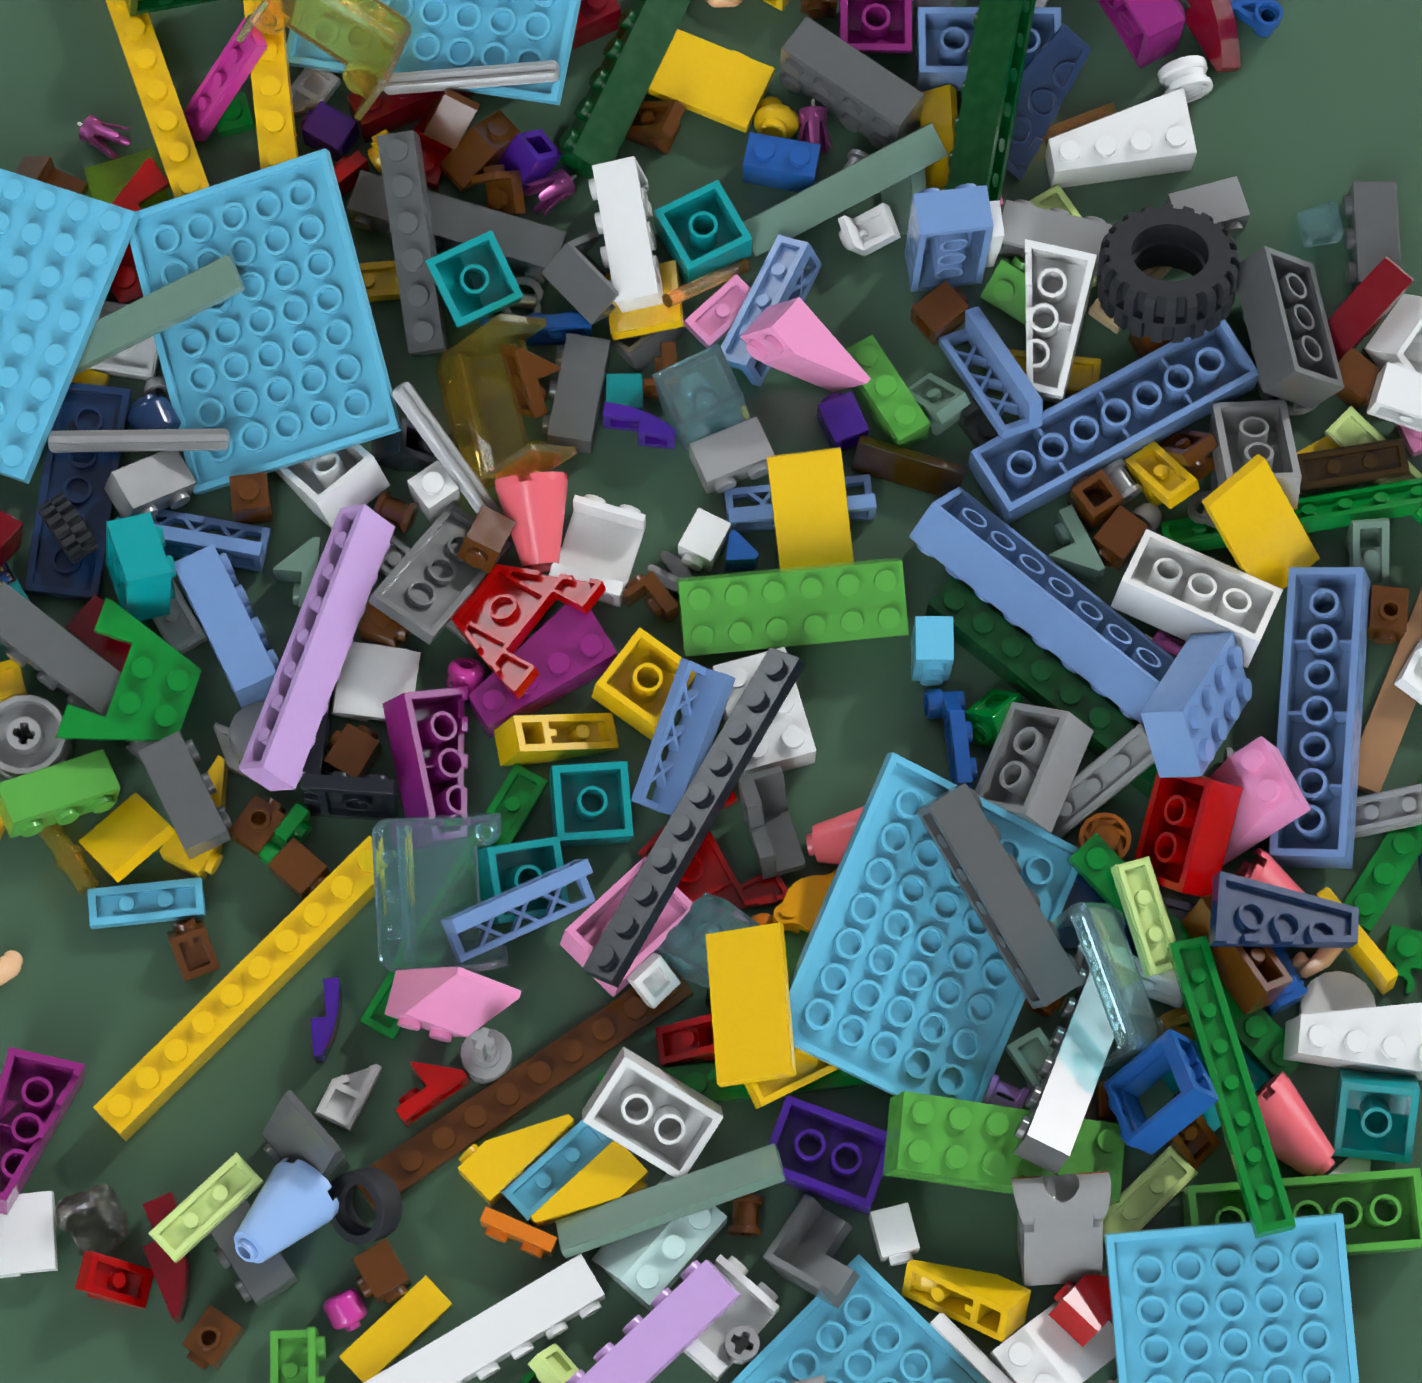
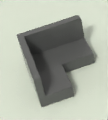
M597 229L567 242L541 272L591 325L607 318L616 308L612 303L619 296V292L605 278L607 273L587 254L603 235L599 234Z
M781 766L741 776L738 780L743 821L762 879L804 869L806 863L788 812L784 774Z
M805 1194L763 1258L780 1276L837 1309L840 1308L860 1278L855 1270L833 1259V1256L852 1227L847 1221L823 1209L812 1196Z

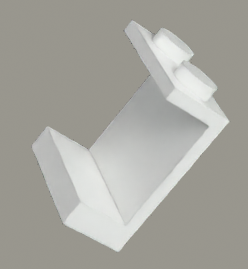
M586 494L584 497L575 495L573 499V514L560 551L559 564L553 562L549 576L558 577L560 574L573 575L575 580L589 582L590 578L603 581L606 591L598 601L621 607L623 601L622 593L626 590L624 587L629 582L645 532L646 515L641 514L638 508L631 505L622 504L620 507L606 504L604 499L595 495Z
M721 1254L715 1260L714 1266L742 1296L683 1351L716 1381L733 1364L727 1358V1353L724 1349L725 1338L730 1329L735 1326L746 1325L759 1334L776 1315L780 1307L775 1302L778 1296L763 1282L756 1286L746 1277L749 1270L733 1256L727 1260ZM743 1336L740 1341L735 1339L731 1341L736 1345L735 1352L737 1354H741L749 1346V1338Z

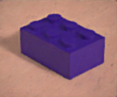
M787 1095L768 1144L775 1143L779 1151L786 1181L781 1183L863 1214H869L883 1175L887 1131Z

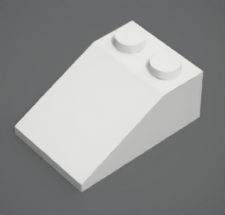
M360 444L276 471L311 511L331 529L340 508L361 504L366 505L390 486L374 456Z
M1056 1301L995 1348L988 1357L1013 1383H1084L1116 1357L1113 1325L1108 1321L1082 1347L1048 1315L1059 1304Z

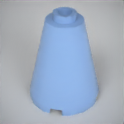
M283 1158L273 1168L234 1235L235 1250L243 1260L263 1263L327 1224L338 1213L339 1202L337 1197L332 1201L327 1192L332 1186L316 1168L299 1159L294 1163L287 1162L289 1158Z

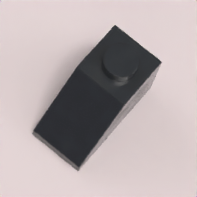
M400 417L403 431L372 440L371 455L374 456L379 465L390 469L421 472L438 459L411 421ZM447 434L456 447L457 437Z

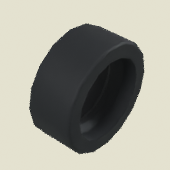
M371 1166L358 1168L341 1174L332 1182V1187L328 1190L332 1201L337 1197L339 1209L330 1222L336 1233L345 1241L356 1245L369 1244L386 1238L396 1230L401 1220V1197L394 1181L383 1170ZM356 1184L362 1185L374 1200L376 1215L372 1228L366 1226L354 1210L352 1200Z

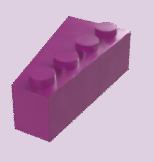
M565 604L513 653L517 657L536 666L539 672L538 677L520 699L515 698L493 672L468 695L470 708L490 739L495 736L494 730L512 716L532 715L603 675L617 657V651L591 610L586 615Z
M468 686L406 692L382 703L412 850L445 846L467 837V788L464 787V770L468 768V754H464V733L468 732V717L464 716L465 700L468 699Z
M9 1047L0 1077V1214L7 1215L83 1085L85 1081V1064Z

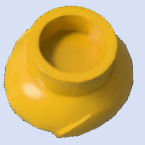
M770 96L764 98L754 115V127L758 134L791 139L798 131L799 117L794 110L782 104L777 97Z

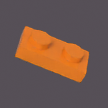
M487 1206L479 1220L481 1226L486 1228L484 1234L502 1243H506L508 1238L522 1244L520 1247L521 1251L539 1259L542 1258L543 1254L552 1257L558 1245L557 1237Z

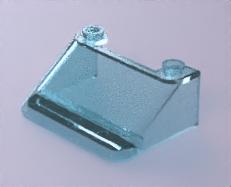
M501 813L387 818L380 820L375 825L372 832L378 955L380 962L387 970L396 972V970L461 967L476 973L509 966L506 943L467 961L458 963L440 921L480 903L477 846L491 845L498 840L501 834ZM472 927L458 933L464 951L477 946L481 930ZM488 934L486 942L496 937Z
M1079 902L1073 904L1051 922L1057 929L1074 925L1116 1040L1118 1049L1107 1055L1104 1068L1135 1058L1163 1035L1165 1029L1160 1018L1155 1017L1124 933L1125 920L1121 911L1114 909L1109 903Z

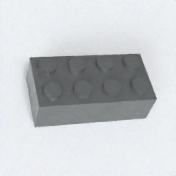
M806 16L781 47L779 79L784 87L792 93H801L810 101L814 99L815 106L827 108V112L837 117L847 130L854 133L858 131L867 137L871 145L877 150L912 133L920 125L924 99L922 92Z
M1263 246L1240 262L1236 288L1240 295L1244 312L1243 319L1247 325L1251 341V351L1259 374L1258 381L1264 393L1314 408L1344 389L1314 265L1297 257Z

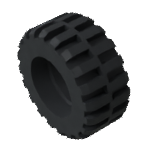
M1163 204L1162 208L1154 209V206L1142 208L1140 213L1133 211L1124 216L1122 222L1120 220L1117 221L1109 229V233L1104 236L1101 242L1099 252L1097 296L1098 301L1102 304L1103 311L1110 319L1114 318V323L1122 330L1128 328L1133 336L1140 339L1145 336L1151 338L1152 342L1162 343V340H1172V343H1180L1187 337L1194 340L1203 336L1205 330L1211 332L1220 325L1221 321L1228 317L1232 304L1235 302L1240 257L1234 239L1228 235V231L1219 222L1214 224L1211 216L1204 212L1201 215L1194 213L1195 210L1190 207L1183 206V209L1173 208V205ZM1167 266L1184 270L1193 277L1179 281H1164L1153 278L1142 271L1153 267Z

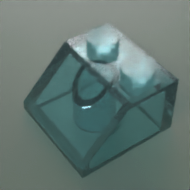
M719 344L711 346L652 375L666 423L675 429V438L684 451L689 450V444L750 419L744 395Z
M704 893L691 905L690 911L679 924L668 932L666 939L657 950L682 979L710 989L706 934L760 925L728 900Z

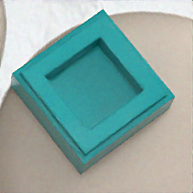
M642 373L606 374V402L630 406L643 411Z

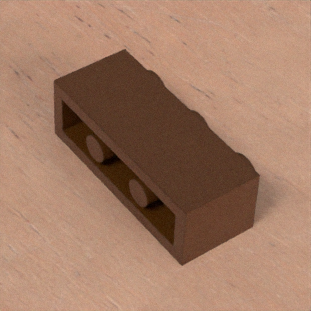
M1212 894L1202 897L1181 921L1191 938L1207 936L1208 943ZM1210 946L1219 978L1244 1015L1271 1005L1293 981V978L1271 947Z

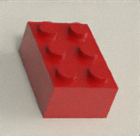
M1157 771L1134 860L1149 856L1158 885L1204 897L1212 894L1213 876L1222 870L1243 788L1203 775L1200 777L1159 778Z

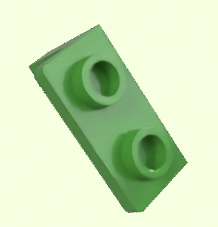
M1015 256L1013 259L1008 257L1000 261L980 297L1026 325L1025 260L1018 256Z
M308 1327L307 1330L270 1331V1383H326V1376H319V1360H326L325 1336H319V1331L316 1327Z

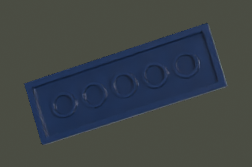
M71 382L51 431L127 430V418L132 399L131 389ZM47 443L37 507L62 491L85 523L99 548L73 564L55 540L36 509L23 588L25 594L89 601L95 594L100 597L106 562V522L112 520L114 505L104 487L110 473L121 468L123 452L53 453L49 450Z

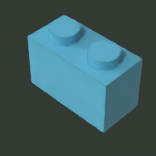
M915 616L911 636L912 681H920V684L924 686L941 685L943 681H949L954 662L953 616Z

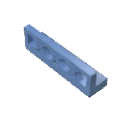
M778 234L716 355L720 364L742 370L752 385L761 387L770 366L759 361L756 368L754 367L757 360L749 354L746 344L740 338V335L767 307L788 301L789 297L790 300L800 297L804 302L822 267L821 261L808 242Z
M977 306L965 310V329L939 337V347L1001 439L1042 426L1043 399L980 307ZM967 341L972 346L970 353L955 350L953 347ZM971 365L987 368L986 376L970 373ZM987 388L1003 392L1002 400L987 397L985 395ZM1003 412L1018 415L1021 420L1005 425L1001 416Z
M870 474L844 477L845 488L863 486L864 489L863 495L846 496L849 522L875 519L877 505L875 493H872ZM770 485L731 488L724 491L727 522L731 523V531L736 530L738 533L775 529L772 504H767L771 500ZM758 496H765V498L762 500ZM748 497L757 504L755 506L734 508L733 499Z
M164 509L153 517L155 526L161 525L166 541V547H163L167 556L184 558L214 544L219 555L227 554L232 567L259 572L263 570L272 534L271 528ZM178 523L185 525L187 529L170 526ZM211 529L221 531L223 535L211 534L206 532H208ZM246 536L259 537L261 539L260 542L242 538Z
M681 658L631 798L632 802L669 816L673 814L712 747L736 678ZM692 671L697 674L692 688L687 691L686 684ZM681 709V719L679 724L675 726L674 717L676 712ZM668 744L669 752L666 760L662 762L661 754L663 748ZM655 780L656 789L652 800H649L646 796L651 783Z
M588 859L573 860L440 920L457 962L467 961L595 903V897L586 878L587 875L593 873ZM576 881L583 898L573 903L559 899L562 887ZM542 897L549 900L544 916L537 919L525 914L529 901ZM556 903L561 906H564L560 909L553 911ZM508 912L516 916L511 930L503 934L491 929L494 918ZM522 919L530 921L529 923L520 926ZM472 927L481 930L477 946L464 951L458 933ZM488 934L496 937L486 942Z

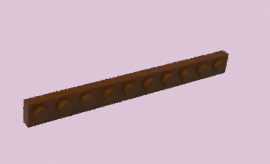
M670 962L667 965L681 984L655 1009L647 1006L634 988L630 989L372 1164L371 1167L381 1169L391 1177L401 1195L467 1150L470 1146L482 1140L692 997L693 991L674 964ZM356 1184L376 1212L374 1200L370 1193L362 1185Z

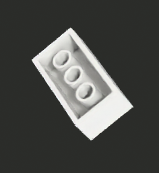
M1146 529L1120 582L1111 607L1185 641L1194 633L1233 632L1237 646H1240L1243 652L1242 665L1248 668L1283 589Z

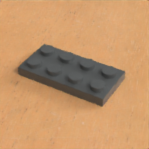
M451 502L371 594L368 602L430 645L489 574L479 568L472 567L466 561L457 557L475 518ZM506 542L495 565L507 554L511 546L510 542Z

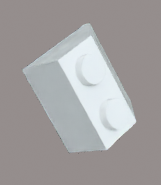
M1403 294L1364 348L1380 370L1387 362H1399L1409 365L1413 371L1422 374V296Z

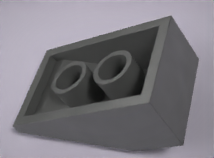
M288 1090L283 1095L262 1132L267 1142L263 1149L276 1165L283 1158H289L287 1161L289 1163H294L297 1159L305 1161L316 1168L331 1185L337 1177L350 1168V1165L340 1146L291 1090Z

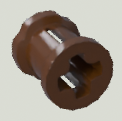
M383 490L373 511L389 523L401 527V532L407 533L415 522L419 503L414 501L407 503L392 497L391 492Z
M750 1193L730 1200L733 1202L731 1225L727 1226L726 1233L741 1237L761 1236L762 1230L758 1228L760 1205L764 1204L765 1197Z

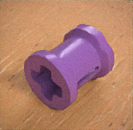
M994 1074L982 1103L1022 1109L1030 1089L1026 1087L1022 1089L1016 1088L1001 1081L1000 1076ZM997 1093L1013 1099L1014 1101L1011 1102L1005 1098H1002L998 1096Z

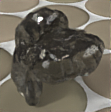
M107 1184L95 1185L89 1191H80L71 1196H66L59 1201L54 1209L56 1225L62 1231L72 1232L73 1241L78 1248V1254L83 1256L84 1251H94L100 1254L107 1253L123 1242L130 1234L128 1213L122 1207L114 1189Z

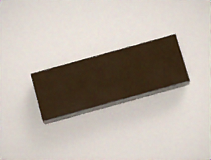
M861 435L851 470L870 474V476L942 497L957 487L962 486L967 467Z
M1404 438L1297 454L1302 476L1300 492L1402 477L1410 474Z

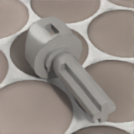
M485 1027L475 1032L473 1031L471 1035L466 1037L460 1051L462 1066L468 1077L477 1083L487 1085L492 1084L508 1072L513 1058L511 1046L507 1038L499 1031Z

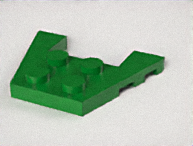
M106 598L94 632L131 645L106 717L67 704L55 738L60 740L89 739L157 742L178 731L180 732L202 670L113 600Z

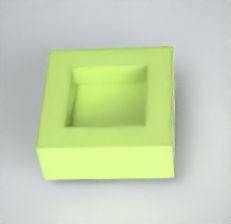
M556 1343L538 1353L528 1363L541 1383H566L579 1371Z

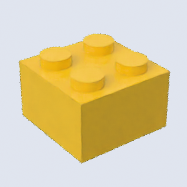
M639 627L597 681L591 697L652 741L682 657ZM690 672L686 684L687 691L692 688L697 674L695 672Z

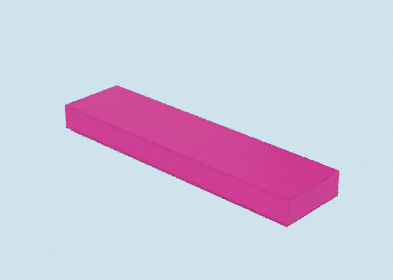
M244 18L183 111L194 141H206L268 47L255 18Z

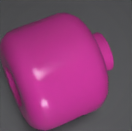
M472 658L453 660L448 667L447 688L468 686V695L471 694L484 681L485 668L483 664Z
M355 1288L339 1292L327 1299L323 1304L331 1326L337 1330L346 1328L347 1332L358 1328L361 1326L360 1320L367 1314L366 1306L358 1290Z

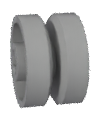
M15 695L0 702V774L6 780L72 758L73 739L60 740L55 738L62 715L47 699L35 695Z

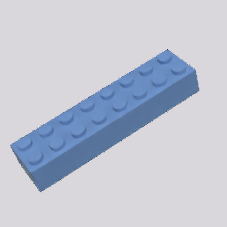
M1224 319L1211 332L1205 330L1203 336L1194 340L1187 337L1180 343H1172L1171 341L1043 411L1042 426L1005 439L997 436L970 452L967 466L1000 519L1009 525L1069 492L1071 486L1083 476H1092L1115 460L1121 458L1126 460L1151 442L1155 441L1157 443L1211 413L1212 403L1232 402L1254 390L1259 377L1258 370Z
M960 486L934 501L909 535V538L917 543L918 549L925 555L936 558L945 566L946 571L952 577L967 583L974 589V593L979 599L993 604L1003 612L1004 618L1014 626H1020L1029 633L1036 645L1045 650H1050L1060 658L1062 665L1067 670L1078 673L1086 679L1097 694L1111 699L1119 706L1123 715L1131 720L1143 723L1140 712L1175 658Z
M1289 567L1277 748L1311 810L1270 835L1269 855L1281 867L1352 869L1371 584L1364 567Z

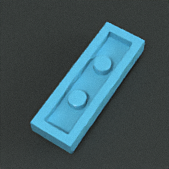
M202 877L87 889L91 929L176 921L191 917L194 919L206 917Z
M582 1119L502 1192V1195L529 1223L531 1221L530 1216L613 1140L584 1123Z

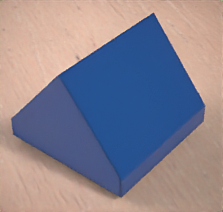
M732 530L729 533L725 572L755 570L758 567L759 553L736 530Z

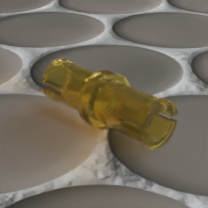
M58 823L49 825L39 832V836L45 841L55 856V865L59 870L65 871L79 895L85 894L87 889L95 888L99 884L100 880L94 875L83 858V850L79 845L73 844L62 825H58Z

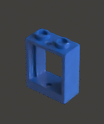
M1171 1029L1167 1030L1104 1083L1109 1097L1108 1105L1116 1115L1121 1128L1119 1133L1122 1140L1129 1147L1138 1148L1151 1155L1219 1101L1195 1041ZM1172 1070L1181 1093L1147 1120L1138 1097Z

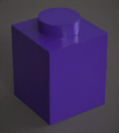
M323 101L319 102L315 110L310 109L301 122L304 144L316 151L324 148L330 151L331 159L335 162L347 156L360 137L356 120Z
M542 129L517 134L497 164L505 165V171L520 170L522 188L524 189L530 187L526 185L527 183L547 178L562 155Z
M852 391L843 395L840 392L830 394L818 404L817 419L830 448L840 447L841 452L856 447L861 435L868 437L869 428Z

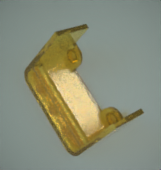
M256 0L235 40L242 43L253 26L264 34L272 35L279 34L284 26L290 28L346 65L342 76L347 88L351 92L363 97L354 115L360 121L389 83L412 30L409 22L401 14L380 0Z
M498 314L447 350L440 358L438 376L453 443L485 488L494 487L495 480L513 475H518L519 478L530 476V473L549 472L577 454L575 447L548 445L542 440H531L528 442L521 414H518L499 349V345L506 343L527 350L525 340L547 326L546 319Z

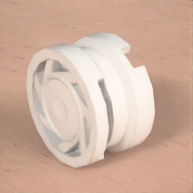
M1199 55L1185 56L1170 61L1157 74L1160 84L1165 86L1166 91L1164 94L1184 87L1187 103L1202 98L1213 88L1212 80L1206 75L1208 69L1206 60Z

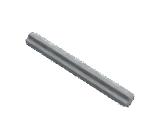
M548 60L388 73L383 76V90L388 95L445 91L447 88L459 90L557 82L560 77V68L556 61Z
M408 381L398 385L391 392L393 398L477 515L482 505L504 515L413 386Z
M225 428L51 431L48 437V447L53 453L227 450L230 444V434Z

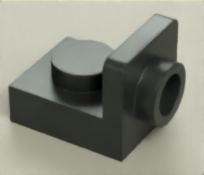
M990 393L986 395L987 397L994 398ZM973 397L969 400L971 404L962 410L958 425L977 448L999 435Z

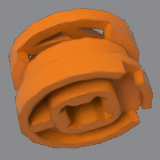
M1107 812L1097 813L1086 819L1078 833L1076 847L1080 848L1097 832L1114 852L1124 860L1132 840L1130 828L1126 822L1116 814Z

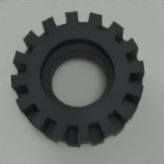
M62 491L36 507L47 528L73 564L99 548L85 523Z

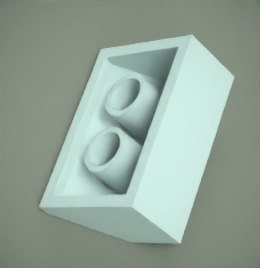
M667 1173L658 1184L675 1179V1177ZM716 1206L603 1245L591 1260L646 1309L651 1311L654 1307L651 1302L667 1287L670 1289L680 1278L681 1273L693 1263L727 1224V1216Z

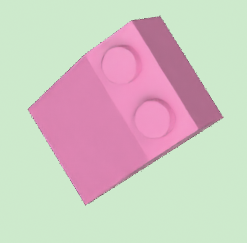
M800 297L767 307L740 335V338L746 344L747 351L756 360L831 392L867 384L871 379Z
M1262 736L1229 756L1209 777L1243 788L1223 865L1311 810L1279 749Z
M646 856L565 929L560 945L582 967L647 858ZM676 887L619 987L617 988L596 978L594 979L614 998L629 984L626 978L653 952L658 954L698 912L699 908Z
M461 967L396 970L385 1015L398 1019L397 1025L415 1031L423 1028L430 1031V1038L442 1042H451L452 1037H468L473 1031L475 1032L518 1000L521 990Z

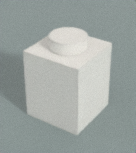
M438 460L407 480L410 496L415 502L419 503V508L431 523L440 516L451 502L456 506L461 503L458 486Z
M698 507L678 544V557L682 558V563L693 570L701 571V569H704L711 573L729 539L731 523Z
M908 1202L870 1212L868 1218L880 1263L890 1261L891 1266H897L912 1260V1255L918 1253L920 1246Z

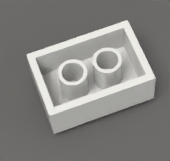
M785 647L776 649L781 652L787 653ZM767 651L713 666L712 670L736 678L723 713L725 723ZM796 682L741 776L781 766L782 771H787L815 763L816 747Z
M622 1047L582 1110L584 1123L675 1178L686 1175L724 1117L720 1105L625 1047Z

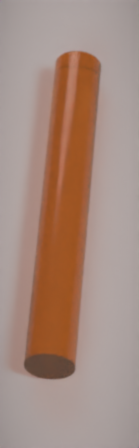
M746 259L738 260L663 294L662 301L666 307L670 308L729 281L735 274L740 276L750 270V265Z

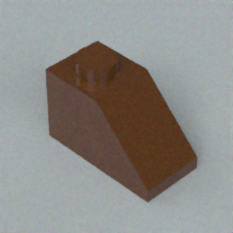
M499 109L472 126L461 139L456 150L453 149L440 163L439 168L463 193L475 185L472 184L471 176L484 174L483 167L498 165V161L515 136L521 132Z

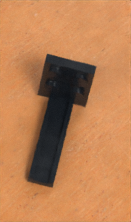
M333 689L328 702L327 712L322 717L315 736V743L303 767L300 781H302L301 789L304 790V804L307 805V810L311 816L397 822L398 802L394 780L379 774H370L366 778L351 777L347 773L338 771L324 775V759L327 756Z

